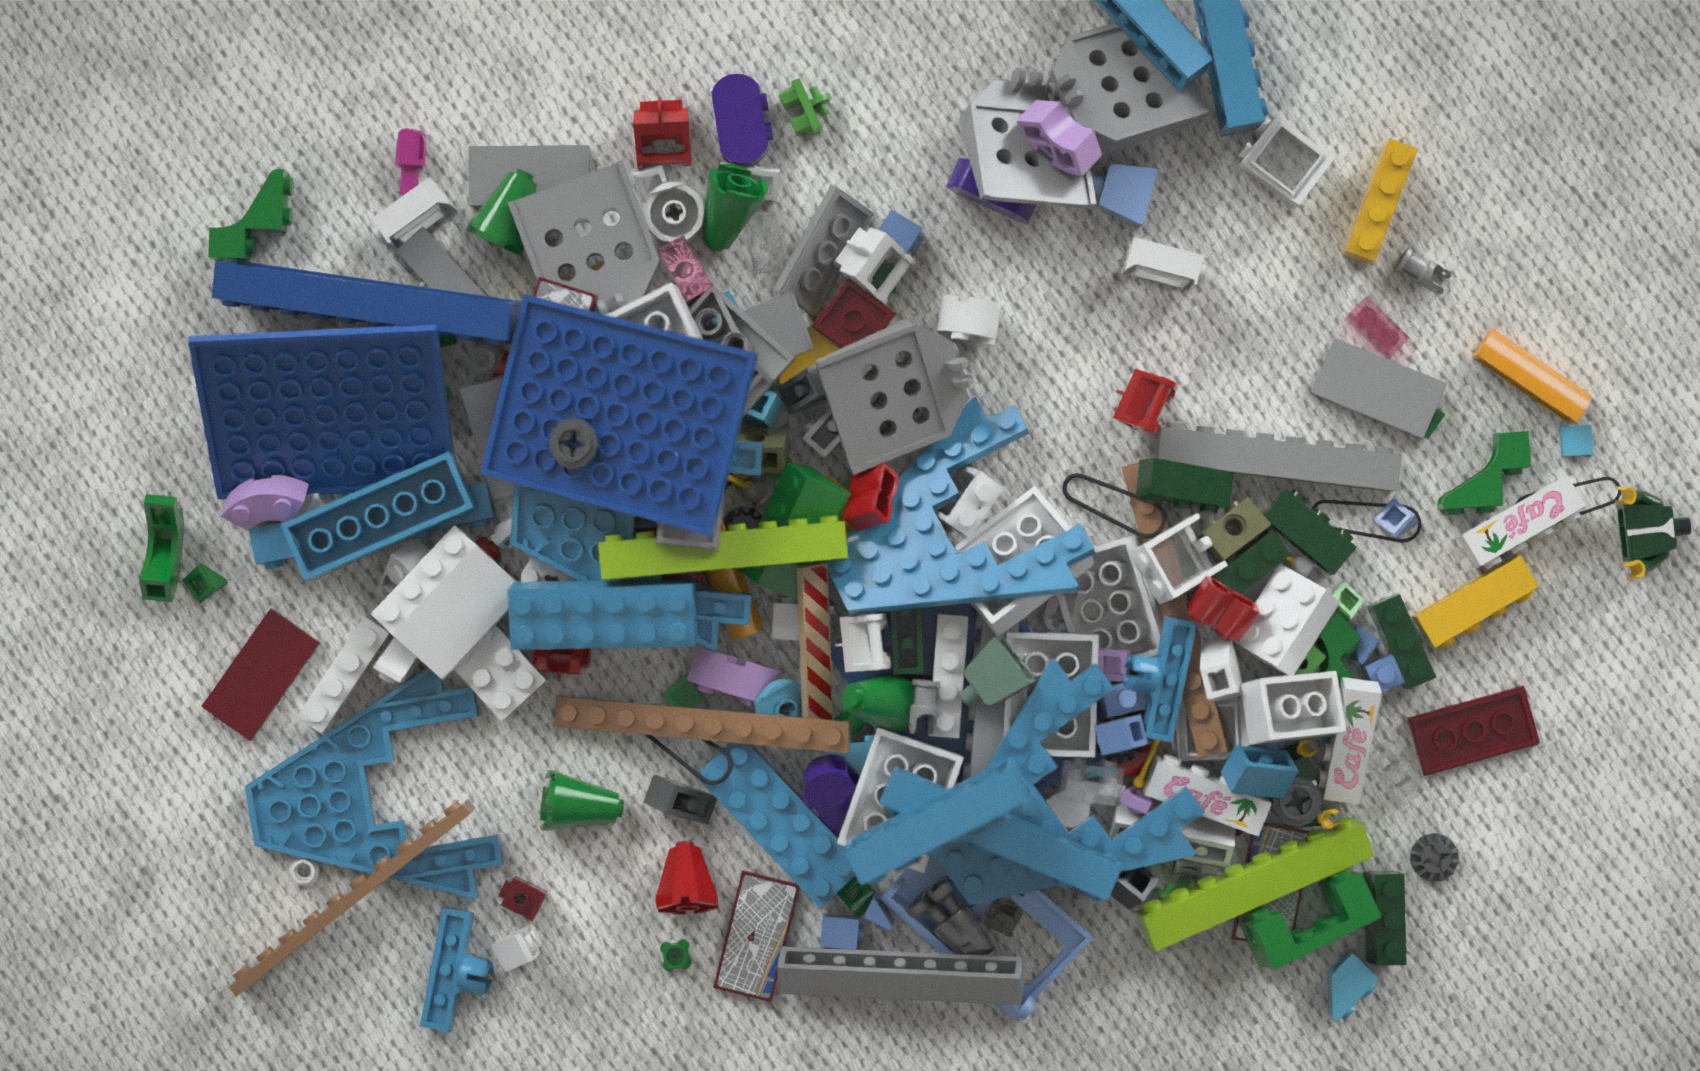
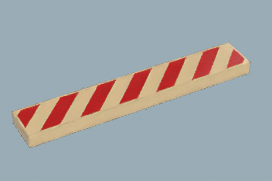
M821 561L796 566L802 717L834 720L828 563Z

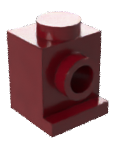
M515 876L512 882L505 881L499 897L503 898L501 906L533 921L548 891ZM517 893L525 895L526 900L524 903H518L515 900Z

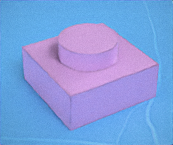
M1098 649V666L1109 681L1122 682V673L1129 674V668H1124V664L1130 657V650Z
M1134 784L1123 792L1120 803L1128 806L1131 812L1140 815L1149 813L1157 807L1159 802L1157 799L1146 796L1142 788H1136Z

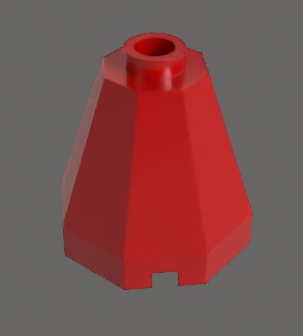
M691 841L675 843L676 847L670 848L656 894V909L658 913L686 915V911L694 910V914H701L719 909L718 895L700 847L694 846V843Z

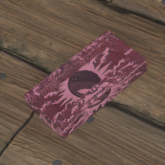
M684 235L657 249L687 301L713 287Z

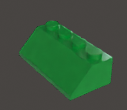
M787 463L760 522L776 521L777 527L789 526V520L807 518L808 524L820 523L819 517L838 516L839 520L851 494L811 466ZM819 561L740 567L738 570L758 585L798 600L796 566Z

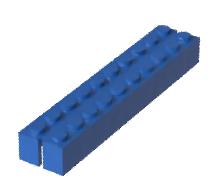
M238 260L215 262L211 297L221 299L224 306H251L252 310L258 311L280 309V314L285 315L308 314L309 312V318L321 320L337 318L338 316V322L356 324L357 322L366 323L368 321L367 326L437 324L439 337L455 333L458 340L474 341V339L482 340L486 338L485 343L492 345L512 343L522 302Z

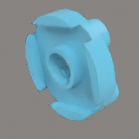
M790 678L771 682L756 696L753 702L755 713L784 716L779 713V709L785 703L790 704L786 709L787 714L785 716L802 717L801 684Z

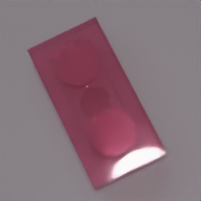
M1367 296L1344 318L1386 359H1390L1410 338Z

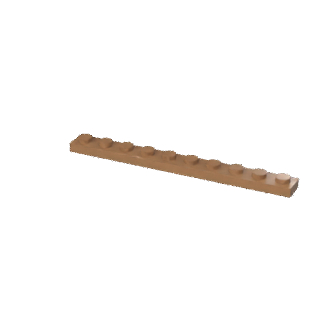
M1139 462L1122 467L1127 489L1135 494ZM1130 497L1138 531L1150 534L1158 530L1162 521L1158 508ZM1163 504V505H1161V506H1162V508L1164 509L1165 514H1166V523H1165V527H1164V529L1162 530V532H1164V531H1166L1167 529L1171 528V527H1170L1169 520H1168L1166 508H1165V505ZM1172 535L1152 547L1151 550L1172 587H1175L1185 580ZM1140 537L1142 544H1144L1145 542H1147V541H1149L1150 539H1152V538L1146 539V538H1141V537ZM1188 591L1159 605L1158 603L1163 623L1165 616L1194 622L1189 617L1190 613L1186 606L1189 600ZM1196 627L1182 698L1198 759L1228 752L1230 749L1217 702L1207 699L1200 671L1201 640Z
M556 696L554 726L849 753L852 722Z
M469 799L465 800L462 804L457 800L443 811L446 815L438 822L434 818L420 829L422 835L413 841L409 837L396 847L399 853L390 859L387 855L372 866L375 869L372 874L366 877L363 873L349 884L352 888L345 895L338 892L326 902L328 906L326 910L322 913L315 910L302 921L305 924L304 927L299 931L292 928L279 939L282 943L274 950L269 946L256 957L259 961L251 968L246 964L233 974L236 980L228 988L235 996L239 995L469 816L475 809L474 805Z

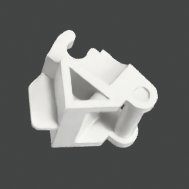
M859 227L852 238L847 240V245L834 261V265L840 269L839 272L886 305L888 302L887 297L909 266L913 267L916 261L905 253V250L887 233L871 227L866 232ZM894 256L899 261L877 290L871 284L873 282L872 277L884 260L887 262Z
M886 614L840 617L842 643H836L835 647L843 646L845 672L891 668L892 655L890 652H883L881 629L888 628L889 625Z

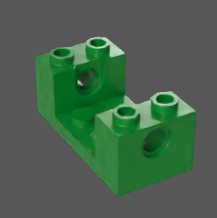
M1347 869L1318 882V886L1332 916L1330 917V914L1322 915L1313 920V926L1306 929L1298 927L1289 931L1282 913L1279 911L1271 912L1269 908L1262 910L1260 906L1244 913L1246 918L1238 921L1258 966L1275 970L1382 918L1362 873Z

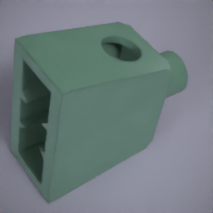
M995 636L964 670L963 674L970 682V685L961 691L959 695L969 707H972L981 699L990 707L1005 701L1038 681L1004 636Z

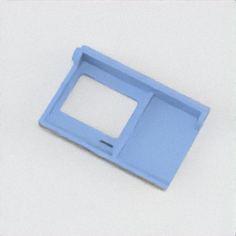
M933 855L929 857L924 873L907 868L882 895L880 901L938 953L956 954L950 947L943 944L942 940L934 933L935 922L926 915L912 918L905 911L916 897L926 889L930 890L938 880L944 877L950 879ZM953 883L952 892L959 905L962 903L964 905L967 904L976 917L994 901L990 900L970 905ZM1041 889L1009 897L1061 942L1064 948L1032 982L1024 983L1022 1005L996 1004L1014 1021L1019 1018L1025 1020L1035 1008L1032 1004L1034 999L1094 939L1086 929ZM938 902V905L943 910V912L946 915H951L950 912L945 908V906L942 903Z

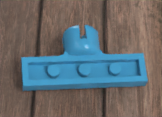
M1165 616L1156 656L1151 658L1131 655L1124 664V668L1137 671V675L1122 673L1123 686L1127 690L1145 693L1148 698L1143 721L1147 738L1173 743L1197 627L1195 622Z
M442 907L420 1022L421 1027L447 1033L451 1032L460 992L480 996L487 993L490 989L492 980L483 977H487V974H494L493 963L490 960L474 957L468 953L474 912Z

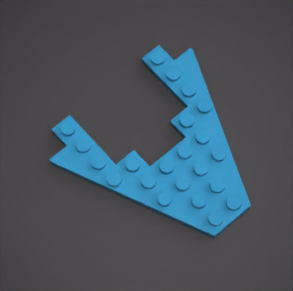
M972 398L963 408L951 435L930 444L898 479V489L896 495L892 498L893 509L889 521L861 531L853 528L846 536L848 558L823 561L828 563L827 570L850 615L1077 593L1081 591L1069 567L1095 554L1094 547L1081 524L997 565L985 541L957 555L935 513L936 510L961 497L949 475L950 473L1029 434L1028 428L1015 405L987 418L977 398Z
M736 441L729 473L760 476L763 443ZM514 484L510 545L579 581L601 580L598 543L605 542V536L623 534V540H634V515L520 484ZM660 574V575H648V576H637V577L614 578V579H603V580H652V579H662V574ZM696 588L697 643L717 651L720 623L750 624L752 593Z
M1052 658L985 768L987 770L1013 757L1030 790V801L1026 802L1027 807L1013 814V816L1121 861L1122 869L1120 872L1191 857L1197 854L1181 829L1201 816L1205 811L1187 786L1112 839L1094 814L1069 832L1034 785L1058 767L1041 744V741L1104 697L1114 687L1097 663H1094L1070 680L1056 659ZM951 840L943 844V849L934 855L970 905L1058 886L1054 883L1055 878L1045 874L1042 877L1032 875L1025 870L1026 866L1017 862L1014 865L1004 863L997 859L998 854L986 850L985 853L978 852L968 846L969 842L965 840L954 843Z
M427 668L246 785L245 791L254 845L372 874L375 871L372 866L386 855L391 859L399 853L396 847L408 838L405 820L375 824L366 766L395 761L390 731L479 716L475 692L471 687L444 691L443 680L430 668ZM499 834L429 846L389 878L468 898H478L475 869L504 864Z

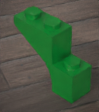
M275 169L270 172L241 220L226 227H209L208 258L214 261L238 260L250 262V254H255L256 239L254 236H251V232L287 233V225L291 226L293 221L292 208L288 207V196H292L294 191L293 178L289 177L287 171Z
M1529 431L1492 434L1493 450L1487 465L1480 472L1442 495L1437 501L1438 510L1446 509V515L1465 514L1464 508H1476V513L1495 512L1494 506H1502L1501 470H1504V476L1520 475L1523 468L1531 467Z
M1336 610L1317 638L1320 651L1327 656L1319 665L1321 669L1318 673L1336 671L1340 687L1342 677L1355 678L1339 658L1350 655L1356 649V643L1361 638Z

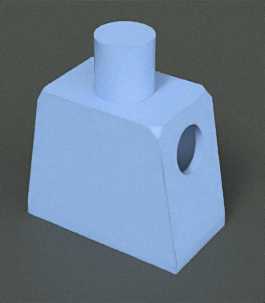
M1109 164L1105 177L1091 173L1094 192L1100 194L1096 208L1140 228L1144 222L1158 169Z
M1121 681L1111 683L1114 689L1097 701L1096 714L1098 718H1110L1146 709L1147 695L1127 690Z

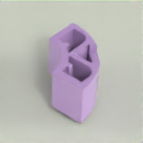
M1036 100L1016 120L1022 134L1034 150L1037 151L1040 148L1053 159L1051 164L1063 171L1083 176L1102 156L1094 130L1083 127L1075 122L1066 113L1061 102Z
M272 475L271 478L260 480L252 478L241 483L226 497L221 517L247 531L255 524L265 520L287 522L295 517L304 504L309 484L302 480L282 475Z
M697 646L687 681L698 684L697 690L714 695L715 690L738 696L739 703L754 707L753 702L756 696L768 684L776 680L779 670Z

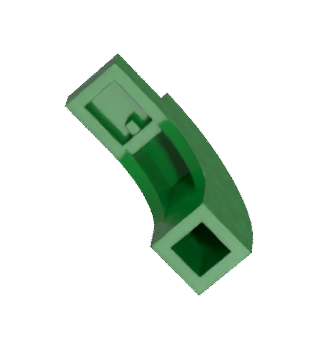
M146 494L143 504L147 521L148 541L146 557L139 577L142 599L173 602L181 567L184 538L183 509L178 508L177 497Z

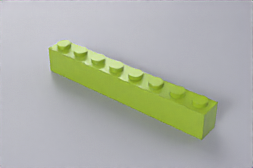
M838 516L819 517L820 523L808 524L807 518L789 520V526L777 527L776 521L759 522V529L746 530V524L727 525L728 531L720 532L719 550L657 544L654 532L635 533L636 539L623 540V534L605 536V542L598 543L601 580L848 558L845 521L838 522Z
M1350 817L1340 818L1334 822V824L1340 823L1337 827L1325 830L1315 829L1307 833V837L1304 839L1287 841L1279 846L1280 849L1274 852H1263L1255 855L1251 862L1244 865L1235 864L1225 869V873L1221 875L1204 877L1197 882V885L1191 888L1176 889L1170 893V897L1161 901L1155 899L1143 904V908L1135 911L1147 945L1155 951L1161 950L1374 857L1363 823Z

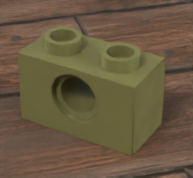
M740 427L737 441L763 443L761 473L782 474L788 458V429Z
M1249 497L1241 503L1238 499L1230 504V508H1225L1224 512L1226 514L1218 520L1213 517L1201 527L1202 532L1199 539L1204 536H1208L1211 539L1212 546L1206 551L1217 564L1223 561L1227 564L1266 534L1272 525ZM1225 526H1236L1240 534L1236 536L1230 535L1226 531Z

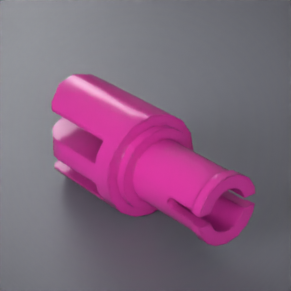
M406 128L398 132L395 164L401 167L399 195H405L418 185L419 169L425 166L426 135L417 129Z

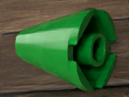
M720 164L718 169L715 170L713 167L710 170L703 240L712 250L722 251L729 249L766 197L768 192L766 182L761 177H759L758 181L750 177L752 171L732 164Z
M517 168L516 173L509 171L468 224L466 231L521 256L524 245L508 202L536 192L537 183L532 181L534 175Z
M884 674L849 684L843 691L842 704L847 712L876 729L878 727L897 734L906 727L909 728L910 705L914 704L915 689L913 686L915 685L905 675Z
M547 771L545 779L551 780L549 781V788L543 786L540 820L546 822L540 826V830L552 831L611 824L616 822L617 817H622L624 800L619 799V793L557 771Z

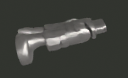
M948 877L938 880L930 890L926 889L906 908V913L912 918L926 915L935 922L934 933L942 940L943 944L950 947L956 954L997 956L995 954L997 949L992 945L986 931L980 926L972 910L967 904L964 905L962 903L959 905L952 892L953 882ZM938 902L942 903L951 915H946L938 905Z

